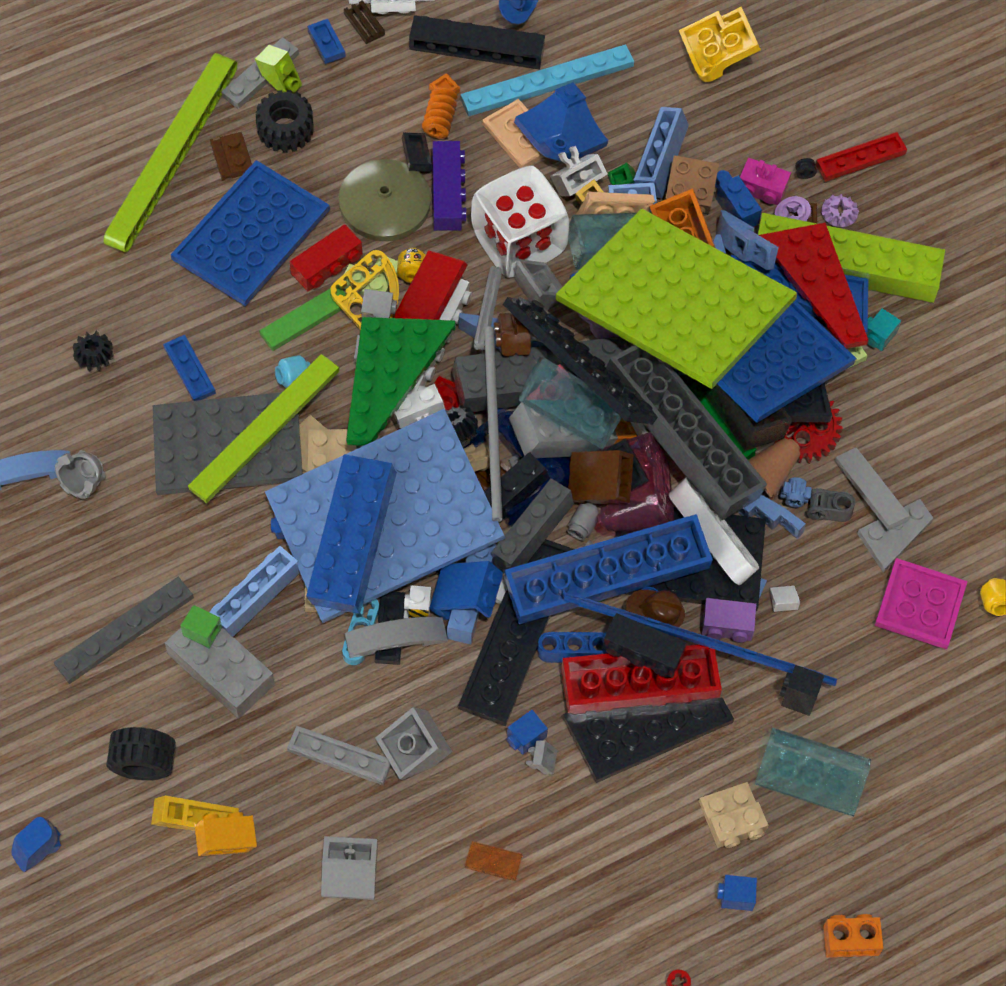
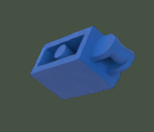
M725 170L719 171L715 187L718 190L716 200L721 208L752 227L759 225L762 209L739 175L732 178L729 172Z

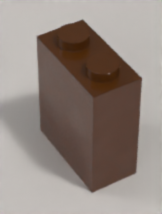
M620 450L571 452L568 489L571 490L573 502L579 504L630 503L634 455Z

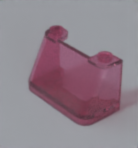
M651 432L628 439L650 482L631 492L630 503L607 504V506L601 508L598 520L601 527H605L608 531H640L674 521L673 502L669 497V493L672 491L671 474L665 454ZM613 445L604 447V448L599 449V450H597V451H604V450L608 449L609 447H611V446H613Z

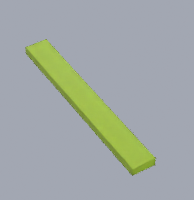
M324 355L318 356L188 485L189 490L207 504L340 372L339 367Z

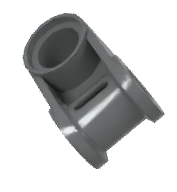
M821 488L812 489L807 516L814 520L846 522L852 518L855 498L848 492L829 491ZM845 505L848 509H841L838 506Z

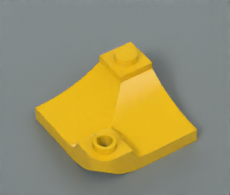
M742 6L723 16L717 11L679 30L699 78L704 82H711L723 76V70L726 67L761 50Z

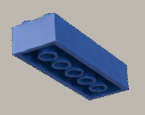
M343 455L306 595L312 605L361 614L397 474L392 463Z

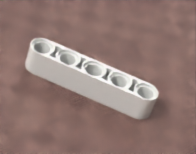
M687 477L669 493L670 499L684 517L697 514L709 551L731 580L738 585H742L759 569L756 560L727 522L720 519Z

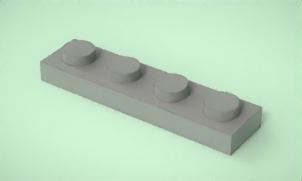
M283 37L273 45L288 51L292 61L299 55V49ZM256 61L221 91L222 97L237 109L243 106L268 83L261 75Z

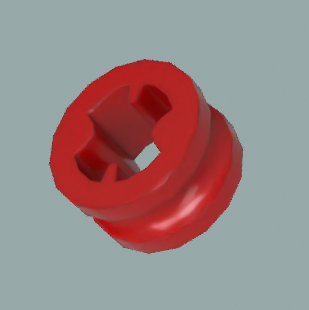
M679 969L672 971L666 981V986H673L672 983L675 981V977H681L680 981L685 980L683 986L691 985L689 974Z

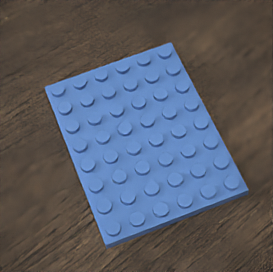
M445 409L346 454L392 463L397 472L363 604L505 539L498 521L492 520V508ZM343 456L265 491L293 557L298 561L297 567L307 590ZM314 605L322 623L346 613V611Z

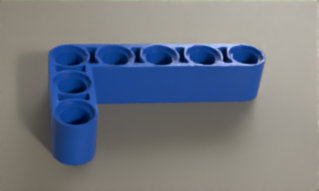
M645 587V588L641 589V590H653V591H658V590H656V589L653 588V587ZM546 632L540 636L538 641V657L544 662L562 663L563 658L608 654L605 649L598 651L594 648L595 645L603 646L607 632ZM550 644L554 646L555 649L546 650L543 646ZM577 645L580 649L574 651L569 649L568 646Z

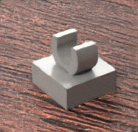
M546 740L536 741V746L528 749V752L534 755L532 761H526V765L532 769H538L544 775L554 774L557 749Z

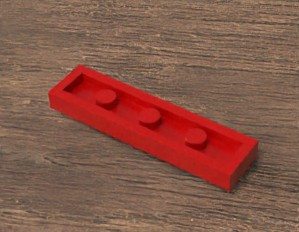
M898 132L816 159L815 164L822 178L827 182L905 155L907 148Z

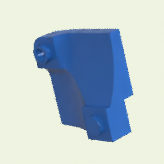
M574 82L555 89V92L532 109L516 116L514 121L543 156L561 161L558 156L561 152H565L567 158L571 159L569 148L572 146H576L579 158L607 147L609 141L592 117L585 101V95Z

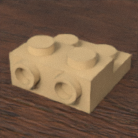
M748 782L699 798L700 806L717 848L723 846L732 848L740 844L741 840L747 838L755 840L764 836L768 823L759 802L755 801Z

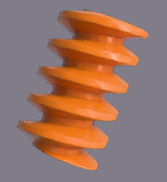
M439 87L430 93L426 114L422 122V129L432 138L446 139L449 136L453 115L457 107L455 100L458 98L453 90Z

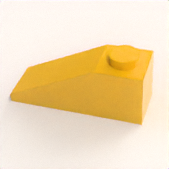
M165 795L155 798L151 825L195 831L194 825L200 822L203 816L218 814L219 818L228 817V814L239 812V808Z

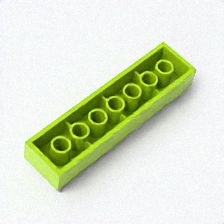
M762 213L758 235L814 225L816 223ZM827 226L844 275L867 278L868 290L934 303L940 286L945 249Z

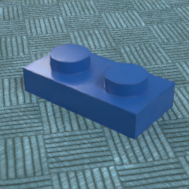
M328 19L307 26L308 33L325 64L346 57L345 50Z

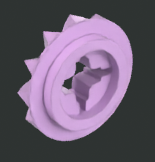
M842 194L839 196L831 195L829 199H825L822 206L823 218L829 224L836 227H847L853 224L859 212L857 203H854L851 197L846 198ZM839 205L844 210L841 216H839L840 213H838L837 209Z
M792 196L782 200L777 205L775 215L807 221L811 217V206L806 199ZM788 210L794 213L797 211L798 216H790Z

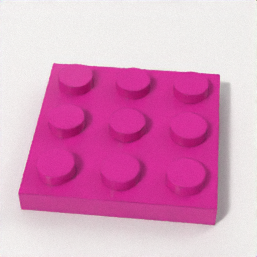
M896 558L875 626L947 650L968 581Z

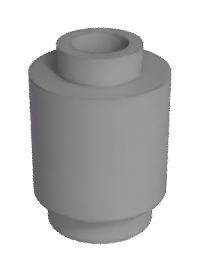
M590 503L580 504L568 523L569 528L567 532L573 538L584 541L586 537L590 536L601 517L598 508Z

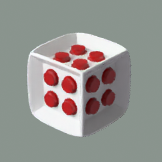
M526 166L512 171L484 185L474 194L471 206L473 229L483 249L494 265L501 267L502 274L505 277H515L518 259L547 263L560 255L567 247L570 227L567 211L548 180L535 166Z

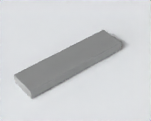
M857 447L836 457L835 462L887 530H891L909 521L910 515Z
M296 726L287 747L288 752L380 785H384L391 768L387 757L300 726Z

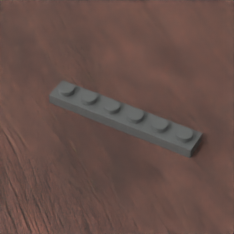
M179 576L54 661L55 667L65 680L71 684L194 598L192 592Z

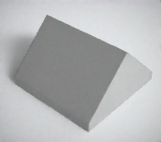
M518 259L515 268V281L528 300H537L544 305L545 311L561 304L556 300V293L562 288V285L548 265L544 262Z

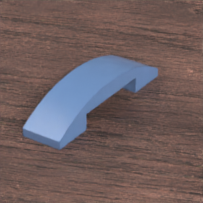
M38 451L1 459L0 490H2L1 485L49 475L50 479L58 478L55 472L57 459L66 453H70V451Z

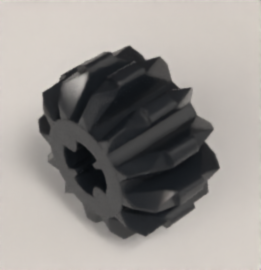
M96 330L93 335L86 331L84 338L78 336V343L73 344V357L81 369L87 367V370L91 372L95 367L100 371L101 365L109 366V360L113 359L114 356L112 351L113 344L111 341H108V337L105 334L100 336Z
M460 405L458 408L452 406V409L445 410L461 445L463 441H470L471 436L477 434L478 420L470 407L464 408L463 405Z

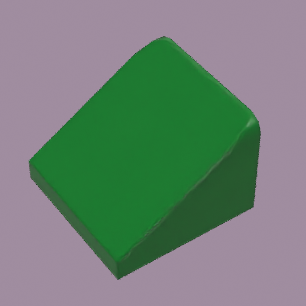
M628 163L608 172L611 185L635 184L634 178L636 173L634 168Z

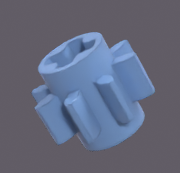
M793 477L788 482H784L780 497L786 498V504L790 507H802L811 498L812 487H806V480Z

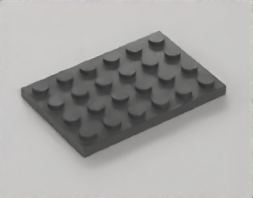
M282 392L152 405L157 495L192 492L189 490L188 485ZM299 412L222 489L285 483L302 475Z

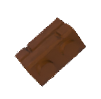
M500 313L498 322H494L496 347H501L503 356L515 355V353L518 355H529L531 352L530 330L511 313Z

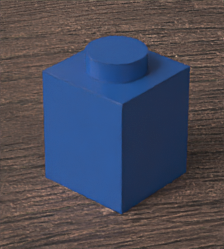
M530 710L508 726L506 739L514 750L518 749L524 755L530 747L536 746V741H543L547 738L548 728L536 713Z
M725 875L723 882L718 883L717 899H721V908L753 911L756 904L757 878Z

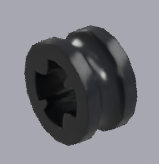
M811 158L797 161L795 163L797 177L809 179L815 176L817 173L815 161Z

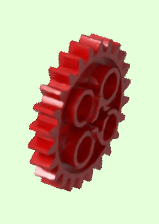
M830 401L832 413L830 422H809L808 426H805L807 422H791V426H784L781 423L783 419L779 409L765 418L764 424L768 426L765 427L764 433L770 434L767 439L768 442L775 441L776 443L783 438L793 439L800 447L798 463H801L803 458H806L807 462L811 463L813 456L820 461L821 453L829 456V448L835 450L837 445L835 442L840 441L841 436L838 433H841L843 427L839 425L842 422V417H836L840 410L839 408L832 409L834 401ZM816 424H821V425H823L826 429H825V430H818V429L815 427V425H816ZM793 432H795L794 435L790 438L787 437V435H790ZM804 438L808 443L800 444L796 439Z

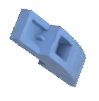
M721 210L716 233L717 235L721 234L724 246L743 261H753L766 270L774 269L779 247L755 234L754 227L727 211Z

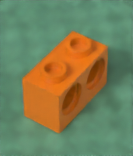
M861 914L856 916V918L834 915L827 919L823 926L826 958L879 956L884 949L880 917L872 918L870 914ZM837 930L843 932L846 939H837L833 932ZM860 930L869 931L872 939L863 938Z

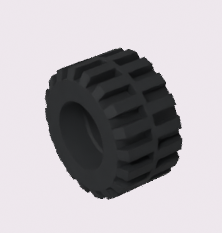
M279 90L276 94L273 92L268 94V98H262L261 104L258 103L257 132L261 142H265L266 147H273V151L278 152L282 150L283 153H288L287 150L297 151V147L303 148L305 142L311 140V135L314 132L313 111L311 104L308 103L305 97L301 98L300 93L296 92L293 94L291 90H287V92ZM284 118L294 120L288 124L276 123V121Z
M127 727L113 731L110 735L106 767L117 775L135 780L166 778L172 773L175 739L161 731L143 727Z

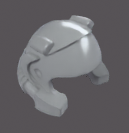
M83 450L72 456L70 453H66L57 459L58 462L55 464V472L62 489L67 494L70 493L80 499L89 498L90 494L96 490V487L106 476L105 472H103L101 461L97 456L86 453Z

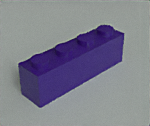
M433 141L434 231L462 230V221H466V207L462 208L461 202H466V188H461V183H465V169H461V164H465V150H460V141Z

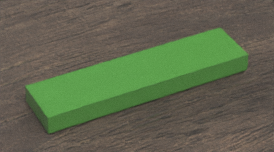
M339 287L336 288L337 296H346L345 292L342 289H340ZM330 288L259 330L260 336L271 350L274 351L340 312L342 309L332 299Z

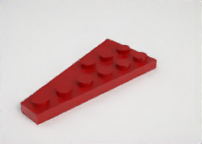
M826 223L759 235L779 247L775 261L783 268L785 276L801 296L810 302L816 315L821 316L826 322L827 328L846 349L867 345L868 337Z

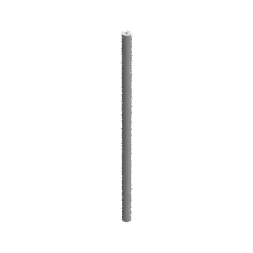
M488 326L484 328L492 520L500 522L502 521L495 344L494 328Z

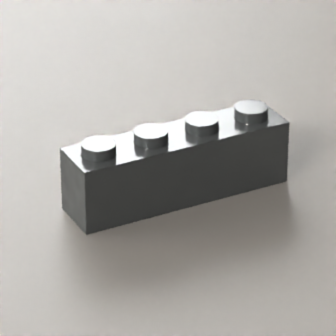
M550 479L505 534V539L501 540L491 552L495 566L505 571L506 569L526 564L574 505L571 490Z

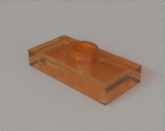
M472 841L465 869L516 881L523 854Z

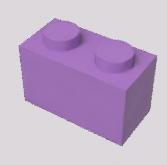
M706 598L702 635L713 639L729 638L736 642L751 641L755 628L756 604Z

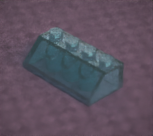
M544 357L538 358L527 377L518 399L520 402L602 450L622 418L584 381Z
M772 728L755 785L854 817L869 774L871 759Z

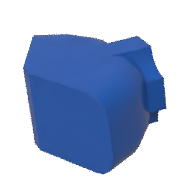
M43 817L35 818L14 838L11 853L23 872L36 866L48 854L57 852L61 846L59 841L61 834L48 819Z

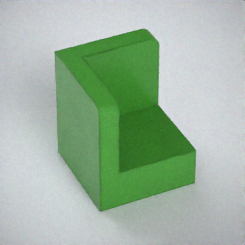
M195 605L191 607L180 625L184 637L209 649L222 629L220 617Z

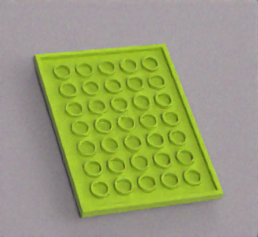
M641 209L556 293V300L711 389L797 298V292L644 209Z

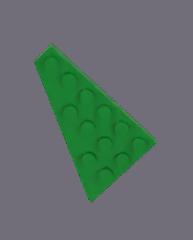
M362 317L346 438L347 445L364 446L378 438L379 432L384 430L391 415L399 409L407 398L408 392L417 384L416 381L419 376L428 369L435 359L436 353L445 345V340L452 331H455V320Z

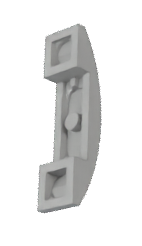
M416 617L387 621L358 628L344 634L349 658L373 655L378 650L421 643L423 646L448 642L442 617Z

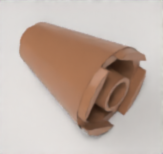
M783 438L748 459L750 464L767 483L761 495L772 501L800 457V447L793 439Z

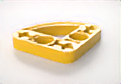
M373 250L331 286L332 299L360 330L362 315H354L351 313L350 307L354 303L362 305L363 298L358 292L383 271L388 280L389 292L393 293V300L397 301L398 306L399 283L396 271L385 253L379 250ZM372 258H381V266L374 265L371 268L372 274L370 275L367 268L372 265ZM362 271L366 275L365 280L360 283L355 282L352 279L354 272ZM348 279V280H349V283H350L355 289L352 290L351 286H349V287L345 290L346 296H343V295L337 296V295H336V294H337V289H336V288H338V287H339L340 289L345 288V287L347 286V282H346L345 280Z

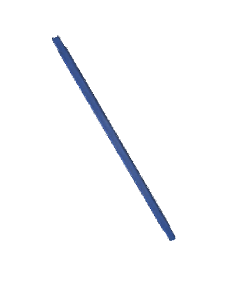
M568 593L564 597V601L611 617L618 613L668 635L778 670L793 673L795 664L594 600ZM825 675L822 683L836 686L837 679Z

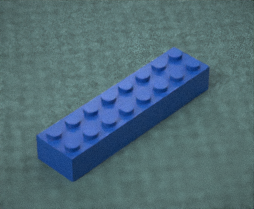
M695 514L506 569L504 579L518 623L522 624L580 607L564 601L566 593L594 601H601L709 569L713 559L698 516Z

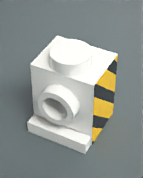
M411 586L410 594H405L404 619L429 617L431 587Z

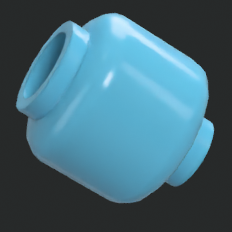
M300 355L281 359L278 366L275 367L277 382L287 388L310 365V362H306Z

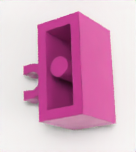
M748 158L740 178L754 198L763 200L768 204L778 205L787 190L791 172L777 168V165L766 164L763 160L757 161Z

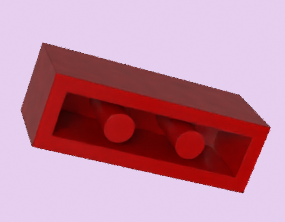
M344 224L290 260V273L309 292L313 288L320 287L332 275L339 274L348 264L358 261L361 255H363L362 242Z

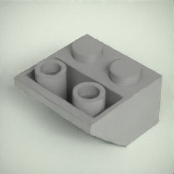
M324 836L321 897L374 900L378 855L377 839Z

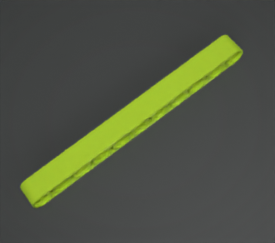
M217 53L212 56L104 235L105 245L123 252L130 250L221 99V91L233 79L238 66L236 60Z

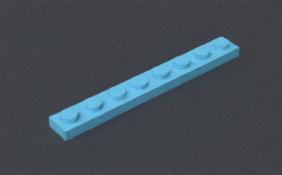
M625 44L460 94V100L469 117L508 105L517 99L522 101L555 91V89L572 82L578 84L634 67V60Z

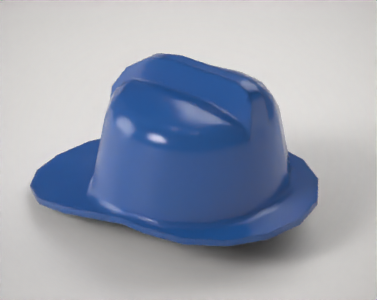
M499 0V9L503 17L510 23L522 24L529 18L538 0Z

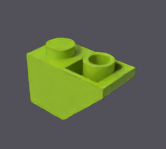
M268 45L255 58L261 75L277 91L287 92V90H291L294 94L302 86L288 51Z

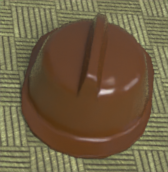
M639 590L632 593L626 602V611L675 627H680L685 619V610L682 603L670 591Z

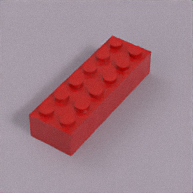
M700 644L686 646L685 653L673 678L659 676L648 667L636 666L629 659L622 656L615 657L609 653L568 657L562 660L561 672L567 713H572V715L594 710L596 712L612 711L614 708L661 706L672 702L676 704L690 703L692 700L720 698L722 691L715 649Z

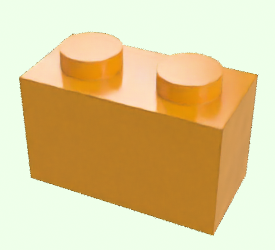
M242 812L228 814V817L219 818L218 814L203 816V819L194 825L198 856L247 853L257 847L253 815L243 816Z

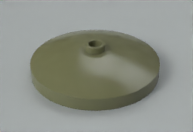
M390 159L374 160L358 166L344 179L339 192L340 212L346 224L357 234L375 241H394L411 235L426 221L431 206L430 189L420 172L409 171L406 163Z

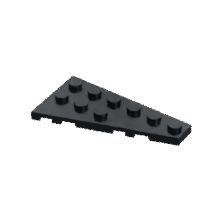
M723 697L692 700L690 703L676 704L672 702L661 706L643 705L614 708L612 711L596 712L594 710L586 711L583 714H563V719L596 783L734 722V718Z

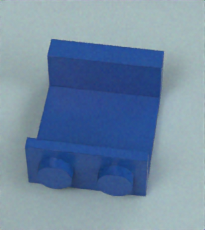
M490 561L449 564L441 568L429 609L439 617H442L443 620L450 619L452 610L476 608L485 617H491L503 572Z

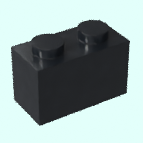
M795 665L793 673L787 672L779 696L784 697L781 706L810 716L825 675Z

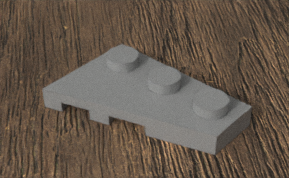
M921 499L903 507L910 515L909 521L891 530H887L880 519L858 530V536L883 573L903 553L908 545L932 523L933 517Z

